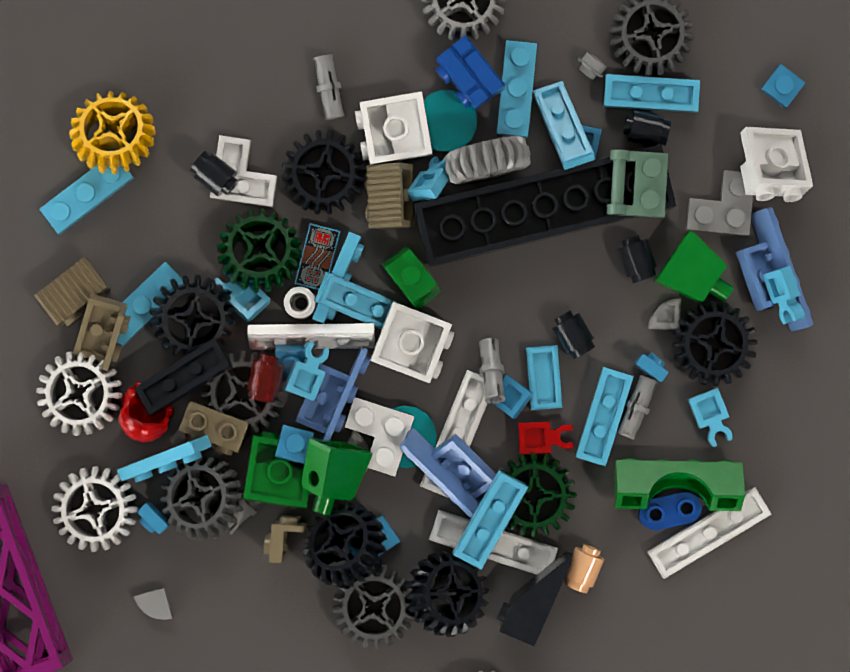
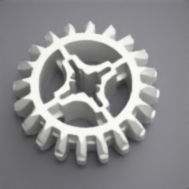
M67 352V363L60 356L55 357V363L58 368L46 365L45 369L51 376L40 375L39 380L47 383L46 388H37L36 392L45 394L46 399L37 401L38 406L48 405L49 409L42 413L44 418L52 414L55 415L50 423L52 427H56L61 421L63 422L61 427L62 433H67L71 425H73V435H80L82 426L86 434L89 435L93 433L92 423H94L96 428L102 430L104 423L101 418L103 417L111 422L114 417L108 410L118 411L120 409L118 404L112 403V399L122 398V393H113V387H119L122 383L120 380L112 382L110 380V377L114 376L117 371L116 369H110L105 372L102 369L104 360L100 361L97 365L95 355H91L88 361H86V358L80 352L76 360L73 352ZM80 366L93 371L97 377L83 382L77 375L72 373L71 369ZM63 375L66 392L57 401L56 386ZM76 384H78V388L89 387L82 394L84 402H81V398L70 399L77 392ZM103 385V401L100 408L96 411L93 393ZM76 404L82 411L87 413L88 418L75 419L65 414L62 410Z
M98 466L92 467L91 476L86 468H82L79 473L81 479L76 474L71 473L68 477L72 485L66 482H61L59 485L66 493L54 494V499L61 501L62 504L52 506V511L61 512V516L53 519L54 524L64 522L65 527L59 530V534L64 535L70 532L72 535L68 538L67 542L69 544H73L79 538L78 548L80 550H84L88 542H90L92 552L98 550L99 542L104 550L110 549L109 538L116 545L120 544L122 541L118 532L124 536H128L131 533L124 524L134 525L136 523V519L128 516V513L138 511L137 506L128 505V501H133L137 498L136 494L126 496L124 491L130 489L131 484L126 483L120 487L118 485L121 481L119 474L111 480L112 470L110 468H106L102 476H100ZM92 483L108 487L115 494L116 498L103 499L99 496L97 489H94ZM83 486L85 492L83 493V505L81 508L71 511L72 499L77 490ZM92 500L95 505L109 504V506L102 508V511L97 512L100 514L99 517L95 513L81 514V512L92 506L90 503ZM119 507L118 520L115 526L107 532L105 526L107 524V512L110 509ZM87 519L91 522L93 529H96L97 534L83 531L74 520Z

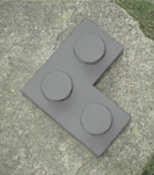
M722 171L720 201L688 199L685 230L749 236L753 195H746L741 172Z

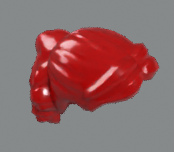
M135 382L134 386L128 388L122 396L119 424L124 433L132 440L142 443L152 442L160 438L168 430L169 419L173 417L174 409L171 405L155 416L149 415L135 390V387L142 384V382Z

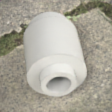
M294 287L285 295L284 307L292 317L306 319L315 312L317 302L314 301L315 295L309 289ZM298 298H305L307 300L306 308L298 309L295 304Z

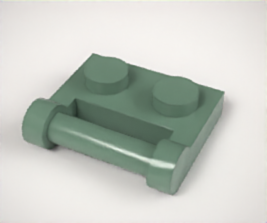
M611 150L610 160L613 161L611 204H607V214L664 218L668 153ZM626 162H635L632 205H623Z

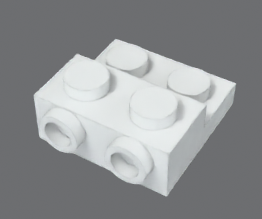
M422 91L360 102L361 110L355 111L358 130L364 129L366 141L360 142L363 161L369 160L370 165H378L433 155Z
M745 127L740 132L746 161L740 166L746 195H756V200L767 201L775 196H783L785 202H795L800 200L813 187L801 130Z
M392 302L370 361L430 383L432 378H438L443 361H440L439 358L443 348L448 350L453 340L454 332L450 331L452 324Z

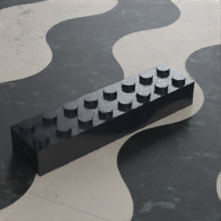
M662 144L635 150L639 152L664 153ZM610 157L590 161L566 170L564 168L414 204L429 268L637 218V216L607 214V204H611L613 161L610 160ZM626 162L623 205H632L635 162ZM668 169L665 211L677 206Z

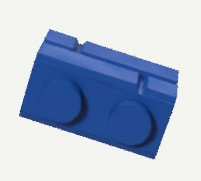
M466 35L436 58V63L439 65L435 69L437 74L446 84L449 82L454 84L458 89L455 96L465 109L471 106L476 112L505 89L504 82Z

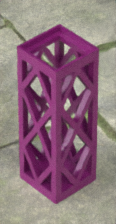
M7 484L0 485V539L3 541L0 558V602L1 597H3L0 611V672H53L63 668L73 658ZM11 553L8 574L6 575L9 555ZM16 570L18 571L23 587H21L18 583L15 582ZM12 591L16 592L28 603H30L31 608L23 601H21L18 597H16L14 594H12ZM10 603L33 620L28 645L6 629ZM8 641L26 654V659L9 646ZM46 646L49 655L43 657Z

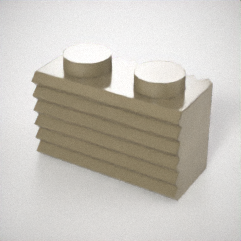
M389 163L367 165L364 186L368 191V205L365 209V217L369 222L368 227L381 230L414 228V202L407 194L408 189L413 183V164Z
M83 257L34 296L57 326L66 324L70 327L83 317L81 311L87 307L91 293L108 298L105 292L111 289V287L91 261Z

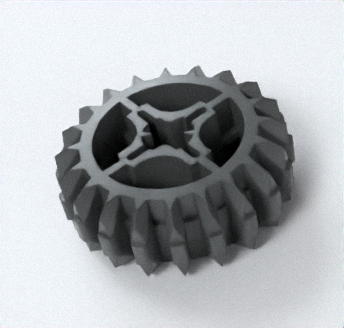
M628 0L631 8L625 4L619 6L618 9L622 15L614 14L612 21L620 26H611L609 33L619 36L611 39L610 45L621 46L614 55L616 58L623 54L627 56L622 63L624 67H627L632 61L635 63L633 73L637 74L641 66H644L645 76H650L652 67H655L658 76H661L664 73V64L668 70L673 71L676 68L673 59L678 63L684 62L685 57L681 52L689 53L692 49L684 41H692L694 39V34L685 32V30L691 29L694 23L693 21L683 22V19L689 15V11L683 10L680 13L677 11L681 1L677 0L671 6L668 4L669 0H640V3L637 0ZM651 10L665 14L673 24L659 22ZM642 11V28L627 34L629 19ZM648 25L653 32H661V34L656 36L655 43L651 36L642 35L647 32ZM676 33V43L673 50L662 56L661 40L669 37L670 34ZM630 43H633V45L642 44L647 47L652 58L637 53Z
M244 350L240 351L238 361H236L235 355L230 352L227 356L233 367L205 384L211 386L210 391H201L200 395L203 397L210 396L211 402H205L202 405L208 408L213 407L216 411L229 415L227 411L238 404L245 405L255 417L241 420L251 425L254 434L259 433L258 422L261 421L266 428L270 427L271 424L266 417L270 415L272 418L278 419L279 414L272 409L274 406L283 408L285 405L284 402L276 400L277 395H286V390L276 389V384L283 383L284 378L278 377L273 379L272 375L278 371L277 366L269 370L265 368L269 364V358L265 357L260 364L256 363L258 360L257 352L252 353L250 361L246 360L247 354ZM246 366L257 370L261 374L251 381L245 382L236 376L232 369ZM225 376L230 384L231 393L220 404L218 389L221 380ZM267 382L269 398L265 408L262 410L256 400V392ZM256 383L248 393L250 402H244V398L231 403L239 393L237 384H242L244 388L246 385L252 386Z
M202 455V458L185 465L178 463V467H176L177 474L171 472L167 474L171 480L170 485H162V488L168 491L167 496L160 498L161 502L168 504L161 511L164 515H171L167 523L170 526H176V533L181 535L186 533L187 539L192 540L197 537L200 541H206L209 536L216 539L219 537V530L224 533L230 531L227 522L234 524L238 522L233 514L235 511L242 512L244 510L243 507L237 505V501L242 500L244 495L237 493V490L244 485L241 481H234L238 473L232 469L228 470L229 463L225 461L219 463V459L214 456H210L207 459L206 456ZM202 474H212L220 486H209L208 481L204 480ZM187 486H188V491H187L186 495L184 496L185 490H186V488H187ZM221 500V504L217 511V504ZM186 510H195L197 516H201L203 523L197 524L188 516Z
M386 564L381 565L380 573H367L364 575L365 582H384L390 586L388 589L381 593H372L367 587L363 586L362 583L365 582H360L356 579L354 587H348L344 584L342 588H339L344 591V595L334 593L333 595L335 601L342 602L341 605L332 607V612H342V616L334 620L335 624L340 625L344 622L347 624L341 630V634L344 636L353 631L354 634L350 640L353 644L357 642L359 636L363 637V648L368 647L369 639L374 640L375 649H380V639L383 638L388 647L392 646L393 642L390 635L394 634L397 639L402 640L403 634L399 628L402 627L408 631L411 629V624L405 621V618H416L415 612L407 610V607L414 605L413 599L407 600L405 598L407 594L412 593V588L405 590L402 588L408 582L407 577H403L397 582L395 578L398 575V570L393 569L390 576L385 574L387 570ZM353 590L357 592L363 603V608L354 618L351 617L348 608L349 597ZM395 594H398L401 602V611L394 622L386 610V604ZM384 598L382 605H380L381 613L375 610L366 613L369 604L366 603L367 599L376 602ZM369 619H376L382 625L384 624L386 629L370 631L359 625Z

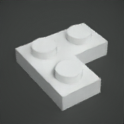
M219 135L216 156L237 171L235 178L238 180V183L229 195L222 193L217 197L211 192L210 198L273 208L278 177L276 175L247 171L251 140Z
M354 397L345 428L375 437L370 450L373 455L367 468L395 477L403 454L400 445L407 432L411 429L415 416Z

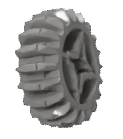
M421 0V2L431 4L423 8V14L429 15L434 13L428 20L430 26L438 22L441 23L437 29L438 34L441 35L448 28L450 29L448 35L450 40L454 39L455 32H461L460 39L465 35L467 36L466 32H471L472 38L477 40L479 38L477 29L480 28L487 35L490 33L487 22L494 26L498 25L499 20L493 14L503 15L504 8L496 4L504 3L506 0H490V4L483 15L479 13L475 0H469L470 7L464 2L455 4V1L458 0H449L442 9H440L437 0ZM462 12L470 19L472 18L473 21L460 23L449 19L447 16Z
M520 136L502 137L450 151L445 156V168L450 182L454 184L473 183L526 169L531 164L529 157L531 154L525 138Z

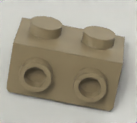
M91 293L73 354L78 355L81 352L85 358L95 355L96 361L104 360L102 369L108 371L111 361L117 363L122 344L117 343L119 333L126 334L131 316L125 315L127 304Z
M189 402L178 431L186 433L185 439L189 441L208 435L210 443L215 444L214 450L232 456L233 451L241 452L245 442L244 436L249 424L246 421L198 403Z
M283 514L279 520H275L272 523L271 533L265 535L264 554L269 555V563H282L285 560L288 532H304L306 530L307 522L300 521L301 516Z

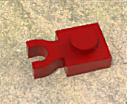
M550 421L518 423L519 454H531L532 452L536 454L551 453V445H558L564 449H573V442L564 443L560 439L563 431H573L572 424L561 425L556 429L550 430Z

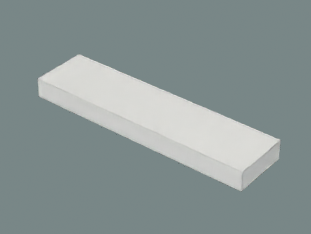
M374 323L248 325L247 331L251 350L276 349V345L306 344L308 341L314 343L312 349H323V347L327 349H358L361 346L364 348H375Z
M469 370L466 371L435 448L455 434L470 447L487 406L484 380L479 374ZM424 474L420 484L421 487L449 498L445 492Z
M753 487L745 492L741 511H713L651 548L647 553L662 578L665 579L772 514L756 487Z
M438 510L429 540L455 548L470 519ZM503 531L488 559L537 575L555 561L558 548Z

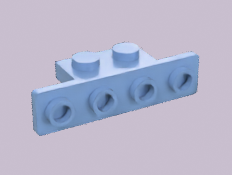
M767 207L752 213L751 221L759 244L735 253L756 311L778 304H772L762 275L791 266L801 294L796 297V300L802 306L805 318L789 322V329L791 332L813 326L810 309L804 299L799 278L795 273L789 250L785 245L779 228V221L775 216L773 208Z
M360 347L349 375L320 363L318 369L326 373L315 401L304 398L295 421L324 433L321 438L322 440H330L334 431L339 433L346 418V415L341 414L346 402L350 404L353 402L358 390V386L354 385L358 373L364 375L371 357L366 356L368 349Z
M414 428L409 430L400 445V449L408 459L413 461L432 482L449 496L453 503L457 504L472 518L483 499L481 494L488 490L496 473L457 434L437 448H434Z

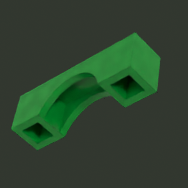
M635 458L616 460L613 476L615 509H647L649 502L657 493L670 488H682L697 494L705 502L709 511H741L745 499L742 462H732L730 460L701 462L696 459L687 461H669L667 459L643 461Z

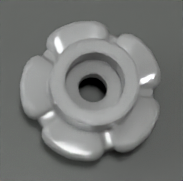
M588 51L583 58H578V61L582 63L579 67L582 73L592 80L596 76L603 77L602 73L607 67L604 62Z

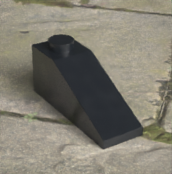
M567 551L516 591L512 595L509 604L503 602L497 615V620L501 621L499 632L535 646L572 563V553Z

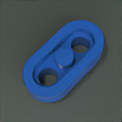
M678 492L652 498L647 509H639L638 517L646 528L660 530L694 522L700 516L702 506L696 495L690 492ZM684 502L691 504V511L687 514H683L680 509ZM651 510H660L661 516L658 520L650 518Z

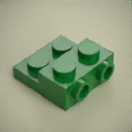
M259 432V436H253L251 440L243 499L306 509L309 491L301 485L305 464L275 457L279 441L278 434Z

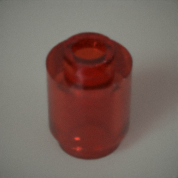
M260 354V359H253L247 390L250 391V399L274 403L275 396L279 395L284 365L278 363V357Z

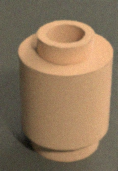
M583 544L582 548L575 547L572 554V563L566 574L564 584L576 591L587 593L589 588L594 586L605 560L599 556L601 551L587 544Z

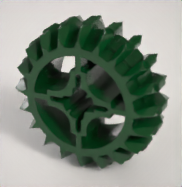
M263 208L259 212L260 216H254V212L250 209L247 211V219L237 214V225L228 222L226 224L228 232L220 233L219 236L222 243L217 244V251L222 253L217 257L218 263L224 265L222 273L224 275L232 274L230 277L232 284L242 280L241 289L243 291L248 288L249 284L253 285V292L256 294L259 292V286L265 285L267 292L272 291L271 283H275L279 288L283 287L282 277L291 280L293 278L291 270L299 269V262L295 259L302 258V250L298 249L301 246V239L294 237L297 234L296 228H287L289 224L287 218L277 222L278 213L276 211L271 214L270 218L266 217V211ZM253 231H266L259 236L250 233ZM277 238L282 241L286 249L282 261L276 258V253L272 250ZM238 241L243 244V248L247 251L243 256L244 261L241 264L237 262L233 254ZM258 247L260 250V247L265 248V253L261 255L259 252V255L254 254V249ZM264 266L269 269L268 271L263 272L253 271L256 267Z
M535 452L530 454L531 462H526L524 455L519 454L520 465L516 466L510 459L507 461V464L512 470L509 473L502 468L499 470L515 478L519 473L529 469L528 489L525 494L531 492L534 479L535 486L538 487L537 491L542 490L543 494L550 495L538 497L534 511L533 504L529 503L531 499H526L523 496L521 501L528 505L529 520L513 513L512 520L507 528L512 531L517 524L521 525L519 528L520 536L525 535L527 527L531 528V536L536 538L538 534L537 528L542 527V532L545 536H548L550 532L547 525L552 523L553 527L559 530L561 526L556 519L559 516L566 522L570 519L567 514L563 513L564 508L569 510L575 509V505L566 501L567 498L577 497V493L567 491L566 487L573 486L575 482L573 479L563 480V477L569 473L567 468L562 469L560 472L556 471L560 465L558 459H555L551 466L547 465L549 460L548 454L542 456L541 462H537V454ZM538 469L550 473L555 478L559 490L541 487ZM549 500H559L555 510L549 516L539 520L542 503Z

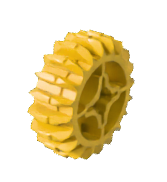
M110 90L107 98L102 99V96L97 93L95 102L86 99L84 102L86 109L77 107L76 114L78 118H71L73 129L69 131V135L73 140L71 143L72 148L75 152H78L77 156L81 162L86 161L90 169L98 165V170L102 174L109 167L112 174L116 175L118 167H123L126 172H129L130 163L140 166L139 156L148 158L149 150L147 147L154 146L155 142L152 136L156 134L155 126L152 125L154 122L153 117L150 113H147L148 110L144 103L138 105V99L135 96L127 100L126 93L123 91L118 98H115L114 93ZM97 122L99 129L93 133L94 137L88 141L89 131L93 124ZM137 125V133L129 144L126 136L132 132L131 128Z

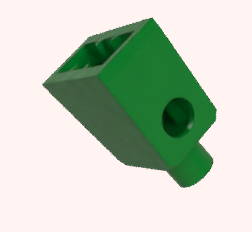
M691 230L686 232L653 281L698 303L703 302L709 293L724 303L734 289L732 285L720 278L727 264Z
M406 245L381 264L417 311L442 293L435 280Z
M310 438L301 485L304 489L316 495L312 510L320 514L330 515L335 499L352 500L355 497L373 453L353 443Z

